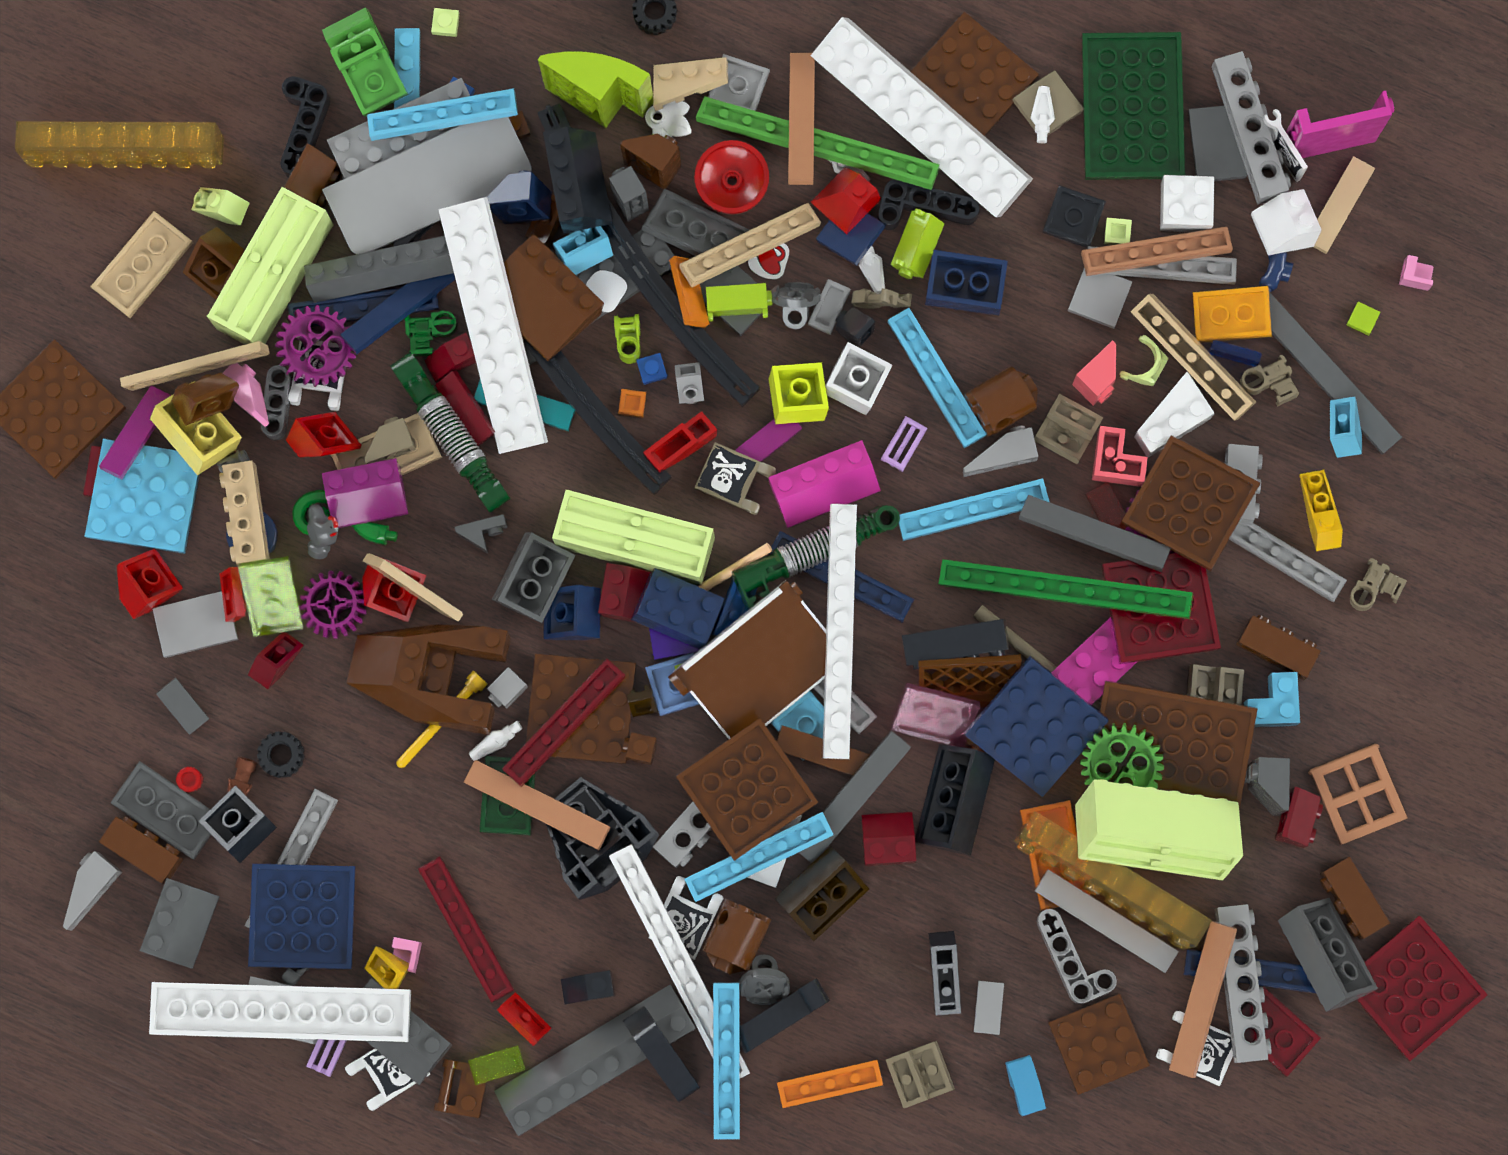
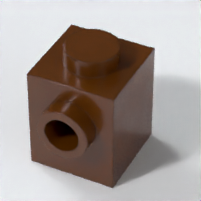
M631 732L630 738L625 737L622 752L626 753L627 760L652 765L657 739Z

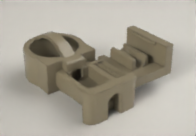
M882 288L881 294H878L869 289L853 291L851 305L863 309H874L881 306L893 308L910 307L912 294L898 295V293Z
M1279 355L1277 362L1264 368L1258 365L1247 369L1240 380V385L1249 395H1257L1263 390L1268 389L1271 385L1270 389H1274L1278 395L1276 396L1277 407L1297 398L1299 395L1296 386L1290 378L1292 369L1290 366H1286L1287 360L1283 355ZM1251 374L1259 377L1249 384H1246L1244 380L1247 375ZM1262 382V385L1259 388H1253ZM1291 391L1290 394H1288V395H1286V396H1283V397H1280V396H1282V395H1284V394H1286V393H1288V392Z
M1369 559L1367 564L1370 567L1363 581L1358 580L1356 586L1352 589L1350 603L1356 610L1367 611L1374 605L1379 591L1381 594L1383 592L1390 594L1393 602L1397 603L1407 580L1392 573L1388 575L1389 566L1385 564L1381 566L1377 564V560ZM1398 584H1400V587H1398V589H1397V591H1396V593H1395V595H1394V592H1395V590H1396ZM1363 589L1364 591L1357 603L1354 600V593ZM1368 593H1370L1372 601L1367 605H1363Z

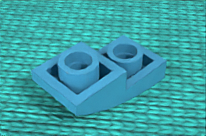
M1028 1055L1005 1062L1010 1086L1014 1089L1019 1114L1025 1116L1046 1109L1031 1056Z

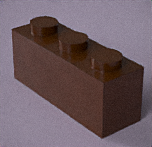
M1262 615L1252 616L1236 645L1286 672H1297L1298 678L1304 681L1321 652L1316 649L1317 645L1308 639L1301 641L1293 637L1294 632L1285 627L1278 629L1272 626V621Z
M116 816L99 842L160 883L165 884L166 879H171L183 861V858L178 856L180 851L168 843L164 847L157 842L159 837L147 829L144 833L136 828L138 823L125 816L122 819Z
M1350 856L1319 873L1322 877L1320 879L1322 887L1327 893L1331 892L1336 900L1333 902L1336 910L1340 915L1344 914L1349 921L1346 925L1353 937L1358 936L1359 940L1364 939L1390 924Z

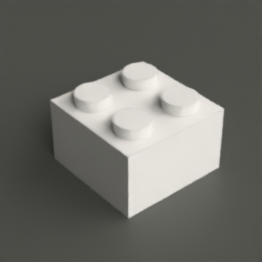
M1164 175L1161 181L1160 231L1196 232L1212 229L1214 177Z
M848 342L825 384L827 396L867 415L892 364Z

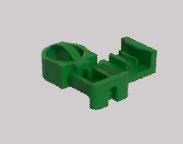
M449 311L431 312V317L410 318L408 315L405 318L406 335L410 338V352L414 357L430 356L433 353V348H430V340H433V337L446 338L456 332L457 321L454 315ZM442 316H448L452 318L438 320ZM443 324L453 325L452 329L448 332H440L435 326Z

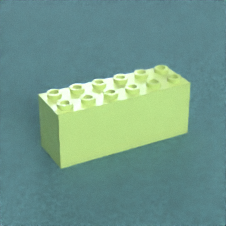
M281 187L207 315L217 330L245 345L257 341L266 344L305 276L304 266L311 265L333 227V223L325 209Z
M566 490L552 539L555 545L564 550L649 572L656 568L688 583L701 585L715 536L713 528Z
M1100 779L1093 780L1075 804L1078 859L1223 880L1243 857L1238 802L1228 801L1224 798L1215 799L1204 797L1203 795L1183 794L1178 791L1157 790L1154 787H1138L1129 783L1119 784Z

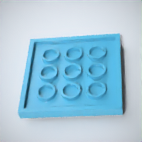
M103 439L85 537L185 554L199 475L197 476L176 450L144 445L121 480L101 470L99 467L115 442Z

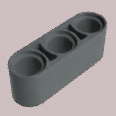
M280 365L271 367L267 372L264 402L269 424L266 427L261 424L263 433L274 441L282 439L287 432L290 409L288 397L293 380L291 374H286L287 369ZM277 374H285L286 378L282 383H274V378ZM282 398L283 403L280 407H271L273 399ZM271 423H280L278 431L275 433L268 432V427Z

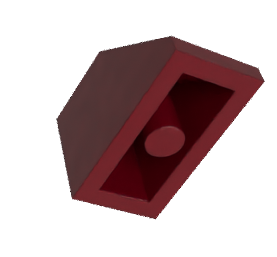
M467 333L444 343L424 360L436 383L441 381L451 371L457 370L458 372L476 363L472 343Z
M283 631L256 656L248 676L266 689H269L282 677L304 645Z

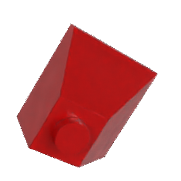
M844 167L811 201V204L847 235L881 198L878 190L861 174Z
M336 412L296 418L286 439L298 457L325 456L357 450L362 446Z
M155 548L117 565L119 599L133 619L153 611V608L159 607L183 589Z
M386 560L423 585L426 575ZM367 565L362 577L364 606L409 622L418 598Z

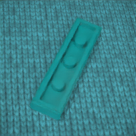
M480 379L474 398L478 404L487 406ZM537 395L543 424L569 432L575 414L573 407L569 404Z

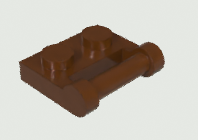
M443 1059L442 1067L445 1068L438 1102H435L434 1110L480 1118L490 1067ZM458 1069L462 1070L454 1106L449 1105L448 1101L454 1070Z

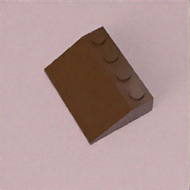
M534 234L504 262L521 335L547 361L601 315L604 302Z

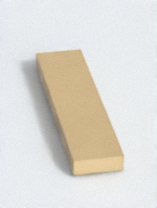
M1353 156L1317 219L1321 232L1314 248L1327 254L1375 170L1374 167Z

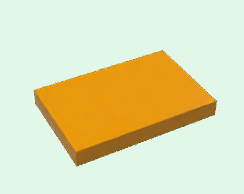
M1268 286L1193 292L1196 339L1200 343L1272 337Z

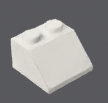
M1304 189L1281 193L1251 213L1268 255L1314 247L1321 232V227Z

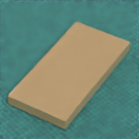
M153 211L91 285V288L127 317L131 318L189 249L193 241Z
M418 413L404 419L416 450L396 457L402 475L442 458L431 431H429V427H427V424H424L425 420H422ZM377 431L358 439L362 445L360 449L331 454L337 469L365 465L364 458Z
M367 553L363 559V562L442 615L458 622L463 614L460 610L386 560Z

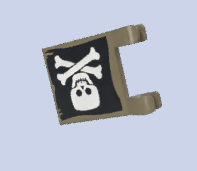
M715 442L694 488L753 515H757L760 505L745 499L756 472L769 478L775 475L776 468Z

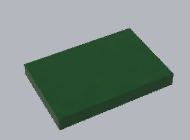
M485 756V765L507 775L502 768L511 758ZM536 772L525 783V785L533 789L535 787ZM482 793L480 832L531 836V816Z

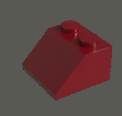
M607 563L598 613L605 618L635 622L631 618L651 572L630 566Z
M1298 787L1290 789L1289 810L1281 814L1275 840L1302 848L1308 847L1309 843L1313 844L1317 830L1313 828L1315 818H1320L1323 804H1320L1321 797Z
M912 812L861 815L865 866L916 863Z

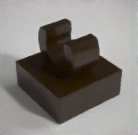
M644 685L645 691L635 692L633 688L630 694H627L628 704L633 717L657 712L654 695L648 685Z

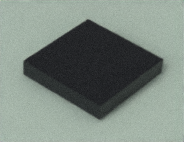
M1059 185L1042 233L1088 248V246H1091L1106 201Z

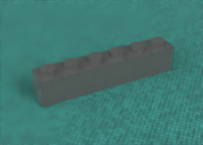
M445 236L304 266L306 287L314 303L454 273Z

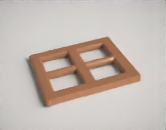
M1378 744L1365 747L1310 769L1308 772L1309 775H1312L1341 845L1407 819L1379 752ZM1370 757L1380 780L1359 788L1350 765ZM1344 768L1353 791L1332 798L1323 775ZM1384 790L1394 813L1373 821L1364 797ZM1357 800L1366 824L1346 831L1337 808Z

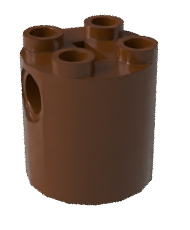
M1010 366L968 391L965 397L976 418H980L981 426L989 437L1036 410L1038 389L1029 374L1016 371L1013 366Z
M725 899L702 951L706 952L712 967L731 975L745 970L749 971L771 919L759 913L757 914L743 905Z

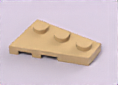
M727 58L654 65L653 106L655 112L663 109L665 104L673 101L679 103L685 100L684 97L696 92L702 94L727 84Z

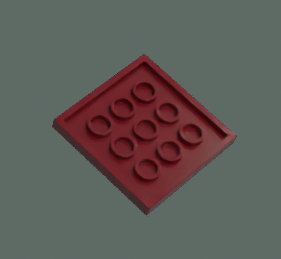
M1177 553L1168 555L1162 572L1130 560L1102 565L1104 581L1193 592L1190 619L1110 609L1120 664L1213 651L1221 648L1205 568Z
M1417 916L1364 961L1378 989L1357 999V1002L1408 1061H1411L1488 994L1422 917Z

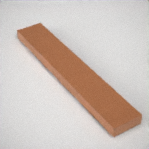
M790 53L788 185H813L815 59L811 57L812 53Z
M1221 227L1082 250L1081 256L1086 276L1231 253L1233 247L1228 227Z
M477 760L474 761L464 780L465 784L597 850H600L611 828L525 784L520 787L511 777Z
M1214 921L1210 922L1170 1064V1071L1196 1078L1236 936V928Z

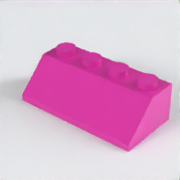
M862 440L769 477L770 487L787 528L830 512V504H850L881 491Z

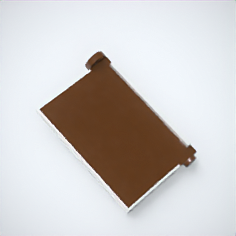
M786 580L668 676L683 696L689 692L694 696L728 739L759 718L767 726L825 679L826 629L799 597L803 592L794 581L791 584Z

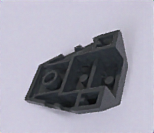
M582 777L577 779L554 799L611 827L600 850L547 825L550 838L556 850V857L563 872V879L579 900L606 892L621 880L609 857L611 854L633 844L641 862L647 859L659 836L643 814L628 807L620 800L613 798Z

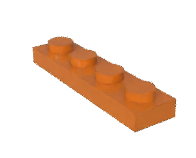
M878 1060L778 1082L777 1085L782 1108L882 1086L883 1082Z

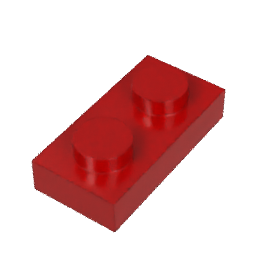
M229 567L219 573L225 621L236 622L246 616L247 606L246 601L243 599V577L240 575L239 567Z
M516 992L497 1009L532 1046L552 1029Z

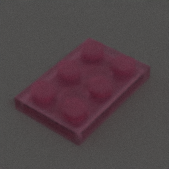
M907 683L893 718L891 730L964 748L968 739L964 732L976 719L980 702Z

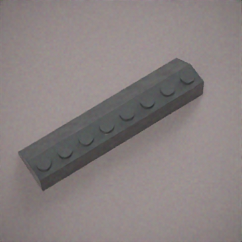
M671 984L495 1090L494 1092L516 1134L521 1136L647 1059L623 1022L625 1018L643 1006L646 1007L670 1044L697 1029Z

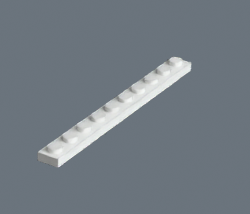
M830 504L823 758L849 759L857 505Z
M633 844L611 854L609 857L713 1057V999ZM740 1054V1078L750 1074V1071Z

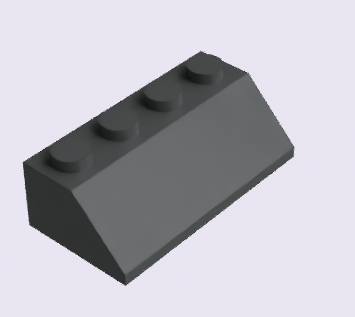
M1330 898L1297 906L1278 920L1283 933L1292 946L1326 1012L1345 1006L1378 989Z
M372 978L364 987L384 989ZM411 1010L409 1042L367 1041L418 1085L424 1081L452 1047L451 1043Z

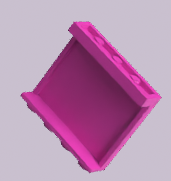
M1382 91L1371 110L1314 123L1310 122L1307 108L1296 111L1286 133L1302 158L1373 143L1377 140L1392 116L1394 104L1392 98H1388L1387 92Z

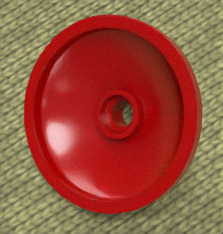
M729 140L711 146L702 154L695 169V185L699 196L710 208L721 213L738 214L752 209L762 200L769 184V170L764 157L756 148L741 141ZM734 178L737 180V183L730 185L728 180Z

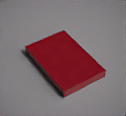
M1261 986L1264 989L1265 1002H1261L1262 1013L1266 1012L1268 1019V1028H1264L1265 1038H1269L1271 1043V1054H1268V1061L1288 1077L1321 1038L1264 986ZM1249 1002L1241 1009L1242 1014L1246 1017L1252 1015L1253 1006ZM1247 1028L1244 1032V1038L1250 1043L1254 1042L1257 1037L1256 1031L1253 1028Z

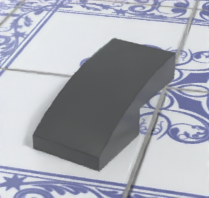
M176 677L156 693L189 735L209 720L207 714Z

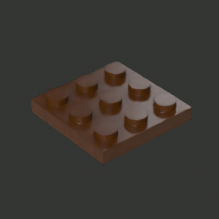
M1120 994L1048 1022L1077 1095L1150 1066Z

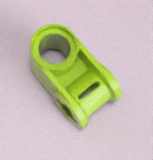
M635 314L634 317L624 318L614 316L619 358L626 364L635 363L641 355L639 314ZM629 345L636 348L635 352L630 355L622 352L624 347Z

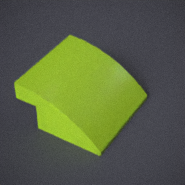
M590 52L551 53L541 55L538 59L545 89L604 128H607L622 105L643 118L653 104L650 74L621 59Z

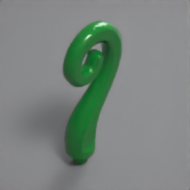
M314 490L302 495L293 507L294 524L299 531L308 535V522L305 518L306 510L315 503L327 504L325 490ZM322 507L324 514L327 517L331 516L329 509ZM373 522L352 525L353 529L361 537L376 544L386 545L387 541L396 542L398 538V532L389 531V525Z

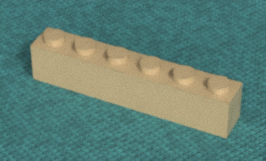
M1148 294L1131 311L1234 421L1238 420L1256 403L1249 393L1154 294Z

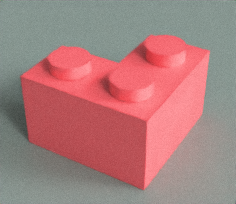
M1100 426L1097 434L1092 474L1093 481L1142 487L1145 481L1148 457L1123 454L1126 429Z

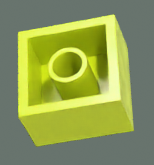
M822 363L772 366L769 385L775 424L825 421L829 406Z

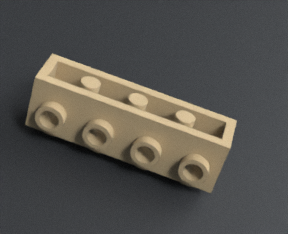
M251 460L222 465L223 473H220L219 477L221 487L226 489L227 497L223 498L225 512H229L230 522H226L228 536L233 538L234 546L230 547L232 562L236 561L240 568L270 563L256 464Z

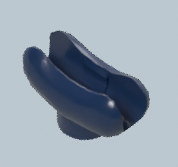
M1287 252L1268 255L1269 264L1266 273L1260 279V287L1268 286L1269 292L1277 289L1280 281L1288 283L1294 263L1286 261Z

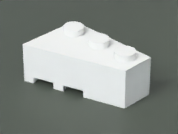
M1188 372L1184 374L1134 436L1147 457L1163 449L1171 435L1179 439L1210 420L1214 415L1210 405Z

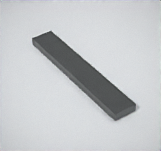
M1028 495L1019 515V520L1162 572L1171 548L1161 543Z
M890 731L823 810L834 835L799 853L809 862L813 863L911 747L893 731Z

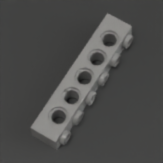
M1243 51L1215 59L1212 64V70L1257 205L1268 202L1279 194L1288 192L1291 182L1288 174L1283 173L1281 164H1283L1282 154L1280 150L1275 149L1273 143L1275 141L1274 131L1263 121L1264 115L1268 116L1265 105L1260 104L1258 95H1260L1258 83L1252 80L1250 74L1252 72L1251 62L1249 58H1245ZM1239 77L1243 84L1235 85L1232 83L1231 78ZM1247 100L1251 107L1248 109L1242 108L1239 105V101ZM1254 123L1258 126L1259 130L1252 132L1248 130L1246 124ZM1254 147H1264L1266 150V154H1257L1254 150ZM1270 169L1274 177L1266 178L1262 174V170Z
M694 802L687 807L653 846L676 869L679 865L684 867L693 857L691 854L692 850L696 846L701 848L710 838L707 834L711 830L708 823L703 828H697L693 825L694 817L701 814ZM688 834L691 838L690 844L687 847L678 846L676 844L678 835Z
M1248 904L1215 908L1217 923L1230 927L1239 925L1243 929L1242 938L1234 939L1223 978L1234 1063L1268 1060V1054H1271V1043L1269 1038H1265L1264 1028H1268V1019L1266 1012L1262 1013L1261 1002H1265L1263 987H1259L1258 977L1261 976V965L1259 961L1255 960L1254 951H1258L1257 937L1252 935L1251 925H1255L1254 912L1249 910ZM1238 950L1243 951L1247 956V960L1243 965L1237 964L1234 960V954ZM1241 976L1247 977L1250 981V987L1246 991L1241 990L1237 985V981ZM1244 1002H1249L1253 1006V1013L1249 1017L1244 1016L1241 1012V1005ZM1247 1028H1253L1256 1031L1257 1037L1252 1043L1244 1038V1032Z

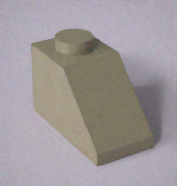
M393 417L384 421V425L378 428L364 458L366 464L394 459L416 450L405 420Z

